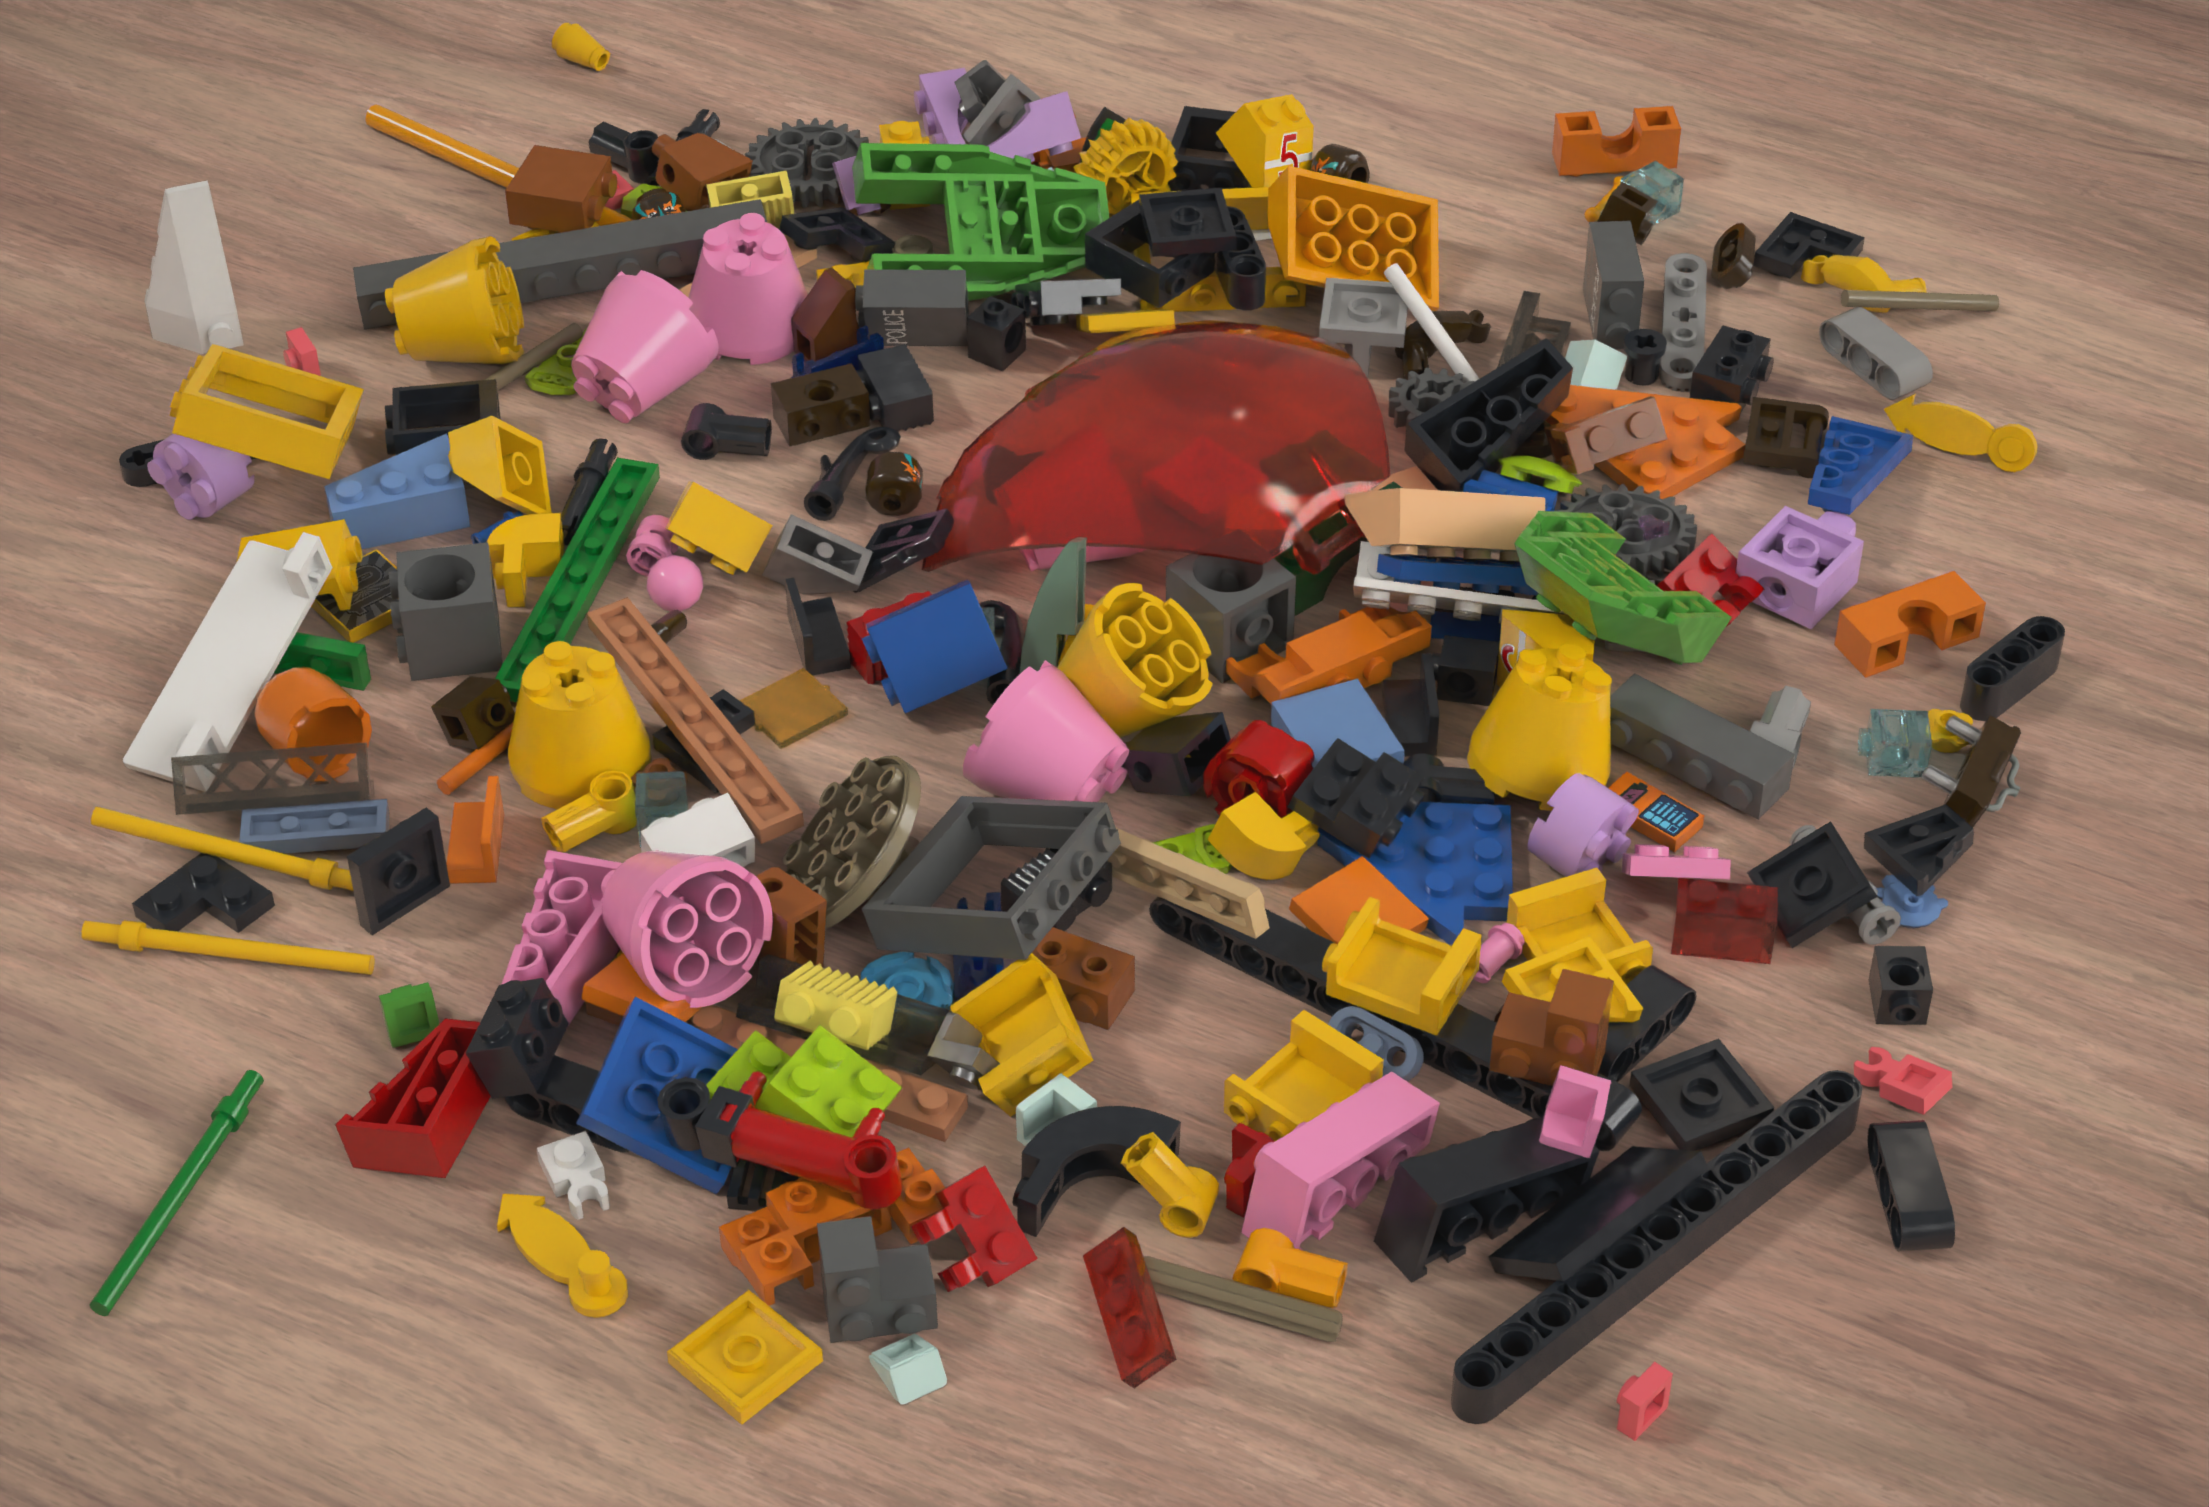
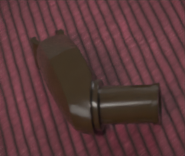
M1473 310L1469 315L1464 311L1432 312L1454 343L1465 342L1466 339L1473 343H1482L1488 338L1491 325L1489 323L1482 324L1484 315L1479 310ZM1418 321L1406 327L1404 348L1395 347L1397 357L1402 359L1403 379L1408 380V372L1414 371L1418 375L1424 373L1425 368H1429L1428 358L1438 350Z

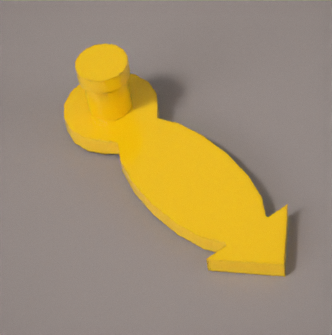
M1916 393L1884 408V411L1898 432L1906 433L1908 429L1916 438L1943 451L1961 455L1987 453L1991 461L2004 471L2017 472L2024 470L2033 462L2037 454L2035 436L2030 429L2020 424H2007L1994 428L1987 420L1958 406L1940 402L1913 404Z
M503 1193L497 1222L498 1233L510 1226L512 1238L524 1257L544 1275L568 1285L570 1303L575 1311L583 1316L593 1318L605 1317L617 1312L625 1304L628 1298V1285L622 1271L611 1266L610 1258L605 1252L590 1250L581 1234L563 1217L545 1207H541L546 1204L545 1196Z

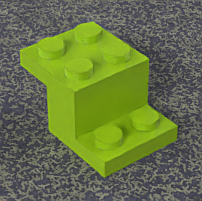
M821 1025L817 1027L792 1057L755 1030L706 1085L712 1099L719 1086L739 1092L743 1083L749 1079L753 1072H762L766 1076L767 1082L763 1087V1093L759 1097L755 1108L848 1137L854 1135L861 1120L867 1116L871 1108H880L884 1112L902 1089L900 1085Z

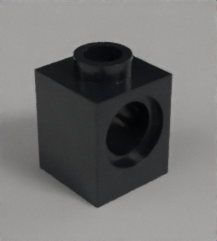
M992 296L985 300L967 317L968 358L1003 372L1026 351L1025 309Z
M1445 635L1441 653H1432L1435 681H1437V699L1489 706L1493 700L1496 684L1500 642Z
M1875 946L1868 979L1875 1023L1926 1025L1933 986L1925 946Z

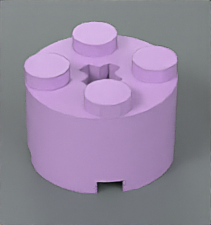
M172 434L158 443L154 448L153 460L147 464L150 476L158 484L164 486L165 490L174 500L178 513L187 520H192L196 516L200 518L212 516L251 489L254 484V475L248 478L246 466L252 463L250 456L177 434Z
M1577 773L1567 779L1550 798L1547 804L1553 807V810L1546 822L1538 817L1528 840V850L1565 877L1596 867L1602 872V865L1608 860L1617 863L1623 857V853H1626L1631 839L1625 836V834L1636 820L1639 809L1594 778L1586 774Z

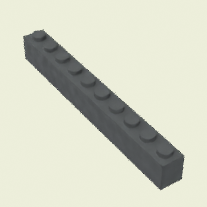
M758 199L499 243L500 252H496L499 261H502L505 267H511L521 303L606 289L609 283L621 271L625 275L636 276L642 270L662 279L695 274L706 231L725 222L740 219L747 213L760 214L764 217L765 222L767 220L762 201ZM448 252L354 267L356 294L364 330L396 325L395 313H390L386 304L385 289L393 287L397 278Z

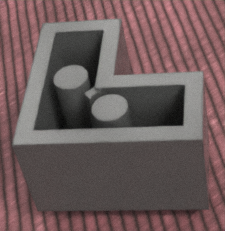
M871 1216L817 1223L822 1289L830 1343L861 1341L866 1338L901 1333L913 1334L922 1330L938 1328L936 1291L927 1244L877 1251Z

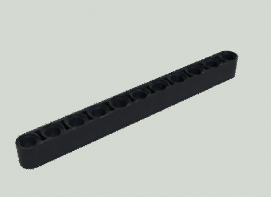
M1157 897L1150 904L1149 912L1153 922L1165 933L1331 1017L1345 1007H1358L1326 995L1327 973L1322 971V963L1328 947L1334 942L1265 909L1270 928L1255 939L1161 897ZM1457 1004L1436 1036L1366 1010L1417 1039L1423 1050V1063L1532 1118L1544 1117L1553 1086L1490 1071L1492 1037L1497 1025L1496 1022ZM1362 1027L1356 1028L1357 1030H1359V1031H1361V1032L1364 1033V1030H1363ZM1598 1073L1597 1077L1611 1080L1604 1119L1594 1146L1599 1151H1610L1639 1118L1642 1107L1638 1097L1630 1089Z
M1839 1070L1827 1071L1818 1076L1709 1161L1705 1172L1567 1280L1555 1281L1464 1352L1456 1360L1453 1372L1451 1407L1456 1416L1472 1424H1482L1493 1420L1849 1137L1855 1130L1862 1095L1860 1081L1854 1075Z

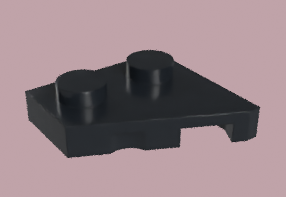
M943 509L880 524L865 547L873 551L859 588L853 592H860L939 552L946 545V538L956 523L949 510Z
M1945 804L1865 832L1864 849L1914 895L1920 896L1973 845L1974 828Z

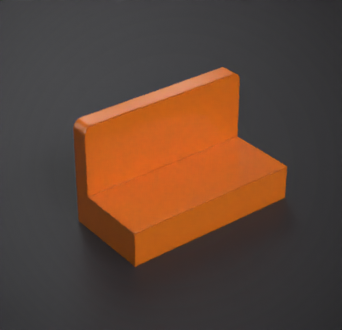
M488 776L485 802H454L446 863L450 884L497 883L504 823V809L498 776Z

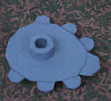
M1886 875L1881 881L1884 888H1876L1878 891L1877 896L1882 899L1885 906H1891L1897 910L1901 917L1900 925L1913 929L1926 927L1939 918L1941 910L1948 906L1946 899L1937 898V895L1933 893L1935 890L1934 885L1923 895L1916 896L1894 875Z

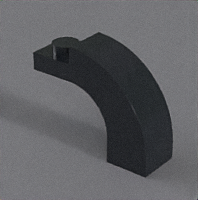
M1103 1106L1069 1114L1046 1126L1034 1136L1022 1151L1021 1180L1016 1187L1012 1201L1013 1206L1017 1207V1223L1022 1232L1037 1237L1060 1197L1071 1186L1082 1180L1097 1176H1114L1140 1184L1121 1164L1126 1150L1134 1145L1140 1136L1154 1132L1178 1157L1181 1121L1137 1107Z

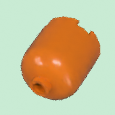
M309 667L292 668L277 674L265 684L257 699L254 715L260 734L293 772L303 775L311 782L330 781L344 775L349 771L347 764L355 758L358 751L365 752L369 746L372 733L369 714L355 698L331 678Z

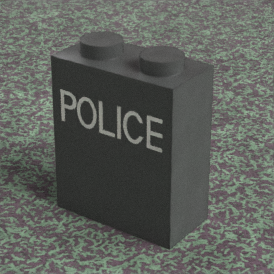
M1631 221L1589 222L1583 293L1593 340H1597L1613 349H1623L1625 336L1629 332L1639 329L1644 289V277Z
M864 269V285H856L855 302L856 311H859L860 330H866L868 346H900L907 344V346H968L967 317L969 316V299L966 270Z

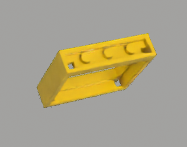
M1269 187L1222 189L1227 206L1241 210L1245 214L1251 230L1269 229ZM1163 192L1130 193V205L1139 200V194ZM1145 243L1133 251L1134 256L1151 264L1149 244ZM1266 267L1265 302L1260 308L1305 306L1306 284L1284 279L1281 267ZM1215 270L1207 278L1196 283L1180 296L1175 297L1160 308L1139 298L1140 310L1164 309L1174 310V312L1236 309L1229 304ZM1286 295H1295V297H1286Z
M212 344L205 356L198 355L194 367H190L187 379L182 380L179 391L174 393L169 415L176 418L172 433L330 480L354 428L364 389ZM210 388L328 423L324 430L206 395Z

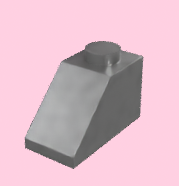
M791 514L774 545L762 575L784 586L785 579L794 577L798 591L802 594L857 591L873 551Z

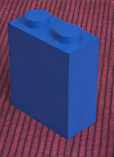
M968 579L867 623L866 626L870 635L862 638L872 663L882 661L888 678L881 680V683L891 706L900 703L905 714L1008 669Z

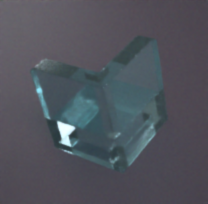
M684 772L636 773L635 810L640 848V831L647 829L657 819L663 817L671 818L689 810Z

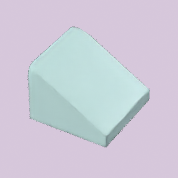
M915 1333L869 1355L870 1363L894 1399L900 1404H907L947 1384V1377L938 1349Z

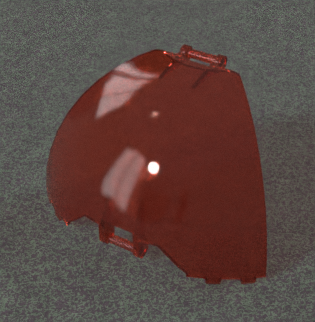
M1203 320L1134 330L1111 337L1087 351L1060 371L1029 388L1025 392V397L1018 404L986 428L964 449L952 473L944 479L936 497V500H939L936 511L948 509L954 518L952 530L945 540L944 547L939 552L923 559L921 570L930 572L953 562L991 553L1065 547L1069 541L1077 537H1087L1086 546L1127 547L1175 551L1232 559L1258 565L1267 563L1293 545V555L1301 568L1312 574H1318L1329 566L1331 558L1361 537L1366 538L1345 505V494L1368 492L1390 477L1386 433L1382 413L1374 390L1360 365L1344 348L1322 337L1254 322ZM1340 510L1348 525L1320 545L1316 544L1308 531Z

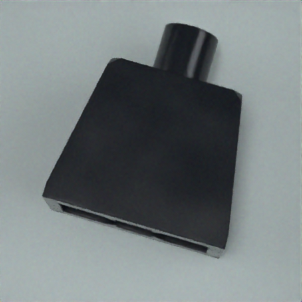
M1223 712L1173 717L1144 728L1131 741L1124 742L1129 749V754L1121 767L1128 771L1132 787L1137 792L1176 796H1191L1204 784V771L1210 760L1231 740Z

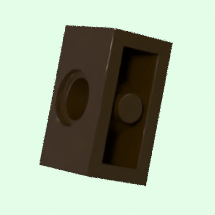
M852 363L771 383L773 418L789 447L871 426L869 392Z

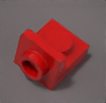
M1238 1123L1232 1130V1162L1226 1170L1224 1182L1226 1184V1209L1244 1218L1256 1171L1254 1168L1255 1158L1265 1144L1275 1141L1263 1132L1255 1131L1242 1123Z

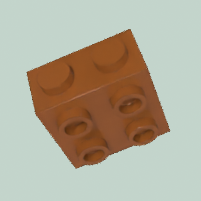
M534 145L505 190L509 224L556 232L591 228L595 221L600 220L603 207L608 199L613 198L616 193L617 176L612 173L611 157Z

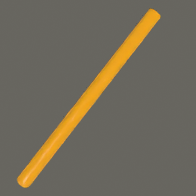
M375 104L371 106L366 113L365 120L369 127L502 187L507 188L519 170L518 167L380 105ZM604 206L600 220L595 222L600 226L633 221V219Z

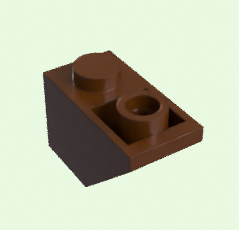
M832 267L823 271L791 319L794 353L814 372L825 370L859 355L858 337L860 335V327L856 319V288L850 280L843 278Z

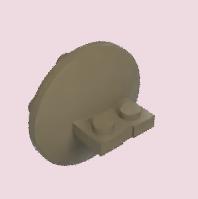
M884 756L874 760L865 757L856 764L851 775L841 784L837 782L831 783L822 793L819 800L821 807L806 827L800 840L793 842L783 857V864L788 867L786 873L827 900L825 929L839 923L863 902L869 901L920 843L916 838L909 836L920 803V777L912 765L898 756Z

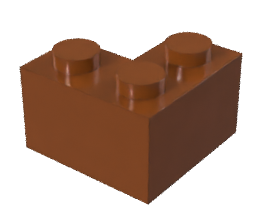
M1562 969L1551 1002L1508 992L1492 1037L1490 1071L1551 1086L1554 1085L1560 1065L1597 1076L1606 1049L1614 981Z

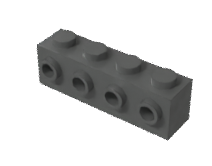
M1635 673L1610 696L1612 745L1758 820L1789 790L1795 754Z

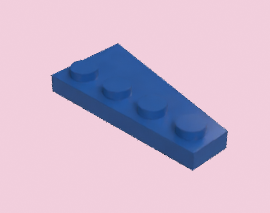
M1831 416L1829 431L1827 430L1824 447L1820 452L1819 464L1816 465L1809 488L1808 505L1820 507L1824 512L1832 511L1850 515L1912 451L1914 435Z
M1379 554L1377 572L1393 577L1394 582L1421 585V581H1433L1432 587L1460 590L1461 583L1472 584L1473 590L1489 593H1499L1500 585L1511 586V592L1538 595L1537 591L1526 584L1520 562H1499L1498 559L1463 560L1462 557L1457 556L1455 558H1439V561L1436 562L1437 558H1427L1426 555L1391 556L1390 554Z

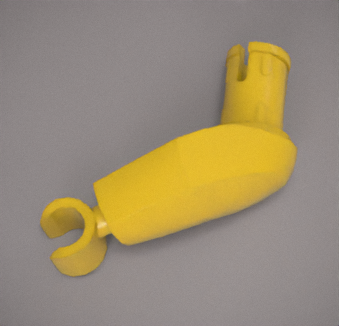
M1819 255L1803 263L1801 279L1810 284H1823L1826 281V283L1843 290L1927 293L1926 284L1922 278L1891 280L1886 271L1868 257L1833 255L1828 258L1824 255ZM1863 307L1866 310L1878 313H1886L1891 309Z

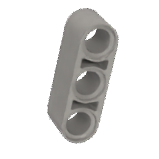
M1855 307L1825 320L1820 325L1819 336L1825 350L1890 400L1897 399L1928 385L1933 378L1932 366L1927 356L1863 307Z

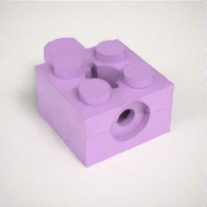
M1785 506L1739 551L1736 573L1739 577L1748 576L1755 579L1765 589L1752 601L1753 603L1812 629L1857 583L1864 541L1855 537L1856 523L1846 514L1827 511L1816 520Z

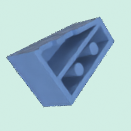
M447 433L324 486L330 521L345 519L351 536L359 538L362 549L470 527L462 478L453 473V468L449 462L450 443Z

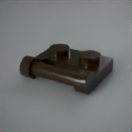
M1753 397L1743 463L1759 465L1761 467L1793 469L1802 477L1813 478L1816 465L1819 464L1822 434L1828 426L1829 412L1823 406ZM1793 423L1801 424L1805 428L1803 449L1790 447Z

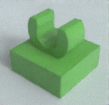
M428 982L415 986L408 984L391 989L390 993L379 995L387 1034L392 1048L423 1040L440 1024L432 989Z

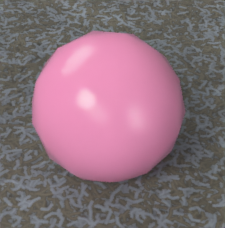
M677 555L659 559L651 567L647 578V591L650 599L666 611H683L691 608L699 600L703 589V576L700 569L687 557Z

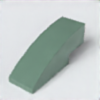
M1077 537L1067 543L1053 563L1038 591L1028 619L1023 641L1020 674L1029 666L1039 671L1045 660L1058 667V662L1066 642V635L1078 634L1084 624L1087 537Z

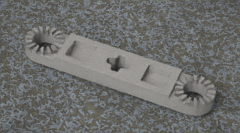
M1688 253L1675 254L1667 259L1663 290L1662 335L1666 338L1667 345L1666 352L1660 360V380L1663 385L1666 384V388L1673 387V391H1677V388H1680V392H1685V389L1691 390L1692 373L1704 355L1707 265L1699 256ZM1685 268L1688 269L1687 272H1690L1692 270L1691 273H1684ZM1678 368V370L1681 371V369L1684 368V372H1687L1688 370V373H1678L1676 372V370Z

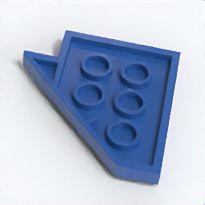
M1421 802L1411 818L1404 814L1399 818L1404 824L1389 847L1380 844L1370 859L1320 827L1318 828L1320 837L1318 838L1317 845L1344 866L1363 856L1429 918L1426 928L1451 946L1464 928V920L1507 921L1509 894L1513 893L1511 805Z

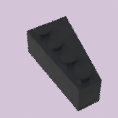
M1545 338L1408 422L1405 453L1438 490L1463 492L1464 484L1470 479L1478 481L1483 470L1495 473L1502 466L1499 465L1498 459L1510 457L1569 396L1573 367L1551 342Z
M1544 1117L1530 1119L1525 1123L1507 1129L1492 1131L1485 1136L1466 1142L1451 1144L1444 1149L1422 1156L1410 1157L1400 1162L1395 1170L1394 1179L1374 1242L1412 1283L1427 1275V1267L1425 1265L1442 1256L1449 1263L1466 1254L1464 1244L1485 1233L1493 1240L1508 1232V1228L1517 1221L1522 1213L1526 1212L1532 1219L1551 1209L1590 1179L1600 1151L1594 1146L1590 1158H1586L1541 1144L1539 1138Z

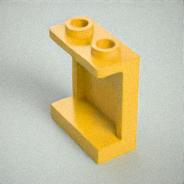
M345 519L241 538L237 561L247 543L252 540L289 550L295 547L303 532L319 536L333 568L318 595L332 594L340 611L350 610L352 594L358 590L357 563L362 562L363 554L359 538L351 536Z
M1597 867L1509 894L1506 923L1514 925L1522 933L1525 940L1522 946V953L1527 961L1590 936L1627 985L1640 972L1651 965L1653 947L1647 940L1634 944L1604 901L1606 879Z
M1369 897L1360 912L1353 911L1349 916L1344 929V936L1339 943H1332L1325 953L1322 971L1327 973L1326 995L1437 1036L1479 970L1482 935L1463 928L1453 945H1448L1381 920L1379 918L1380 900Z
M1033 953L1026 960L1018 959L950 1007L952 1013L959 1014L982 1033V1040L978 1047L982 1048L1000 1063V1065L979 1078L978 1081L984 1095L1010 1117L1016 1114V1107L1019 1103L1057 1075L1062 1073L1069 1078L1094 1061L1056 974Z
M1303 1010L1291 1020L1290 1042L1245 1081L1235 1074H1231L1224 1081V1113L1236 1124L1242 1123L1255 1131L1269 1135L1274 1141H1277L1292 1132L1300 1123L1309 1122L1324 1113L1333 1103L1342 1102L1357 1093L1365 1084L1373 1083L1382 1078L1384 1059L1311 1013Z

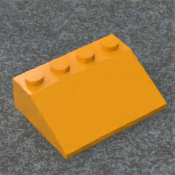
M1288 166L1268 188V227L1284 279L1325 288L1326 278L1389 282L1384 275V271L1397 263L1430 310L1437 311L1439 309L1438 199Z

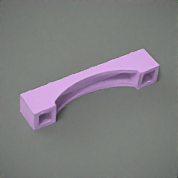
M965 68L919 75L920 90L914 91V102L917 114H923L924 129L927 136L932 135V144H966L961 134L969 121L964 117L959 108L962 100L954 83L967 73Z
M1062 92L1024 104L1026 113L1008 132L987 146L990 152L1012 159L1017 155L1031 159V162L1035 161L1033 153L1048 149L1050 156L1072 150L1071 141L1081 139L1068 92ZM856 156L833 162L832 165L846 210L856 208L858 215L881 208L880 204L856 203L852 171Z

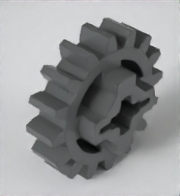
M1425 368L1424 373L1420 375L1410 371L1408 372V380L1397 378L1396 387H1390L1388 416L1394 418V426L1396 428L1406 426L1407 430L1408 422L1464 389L1474 381L1463 383V374L1458 373L1454 376H1448V371L1444 368L1439 374H1433L1430 368Z

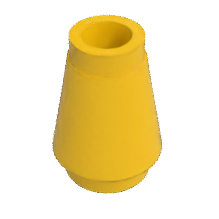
M564 23L554 33L552 48L556 50L558 57L593 68L596 71H601L607 65L610 59V52L604 49L579 24Z

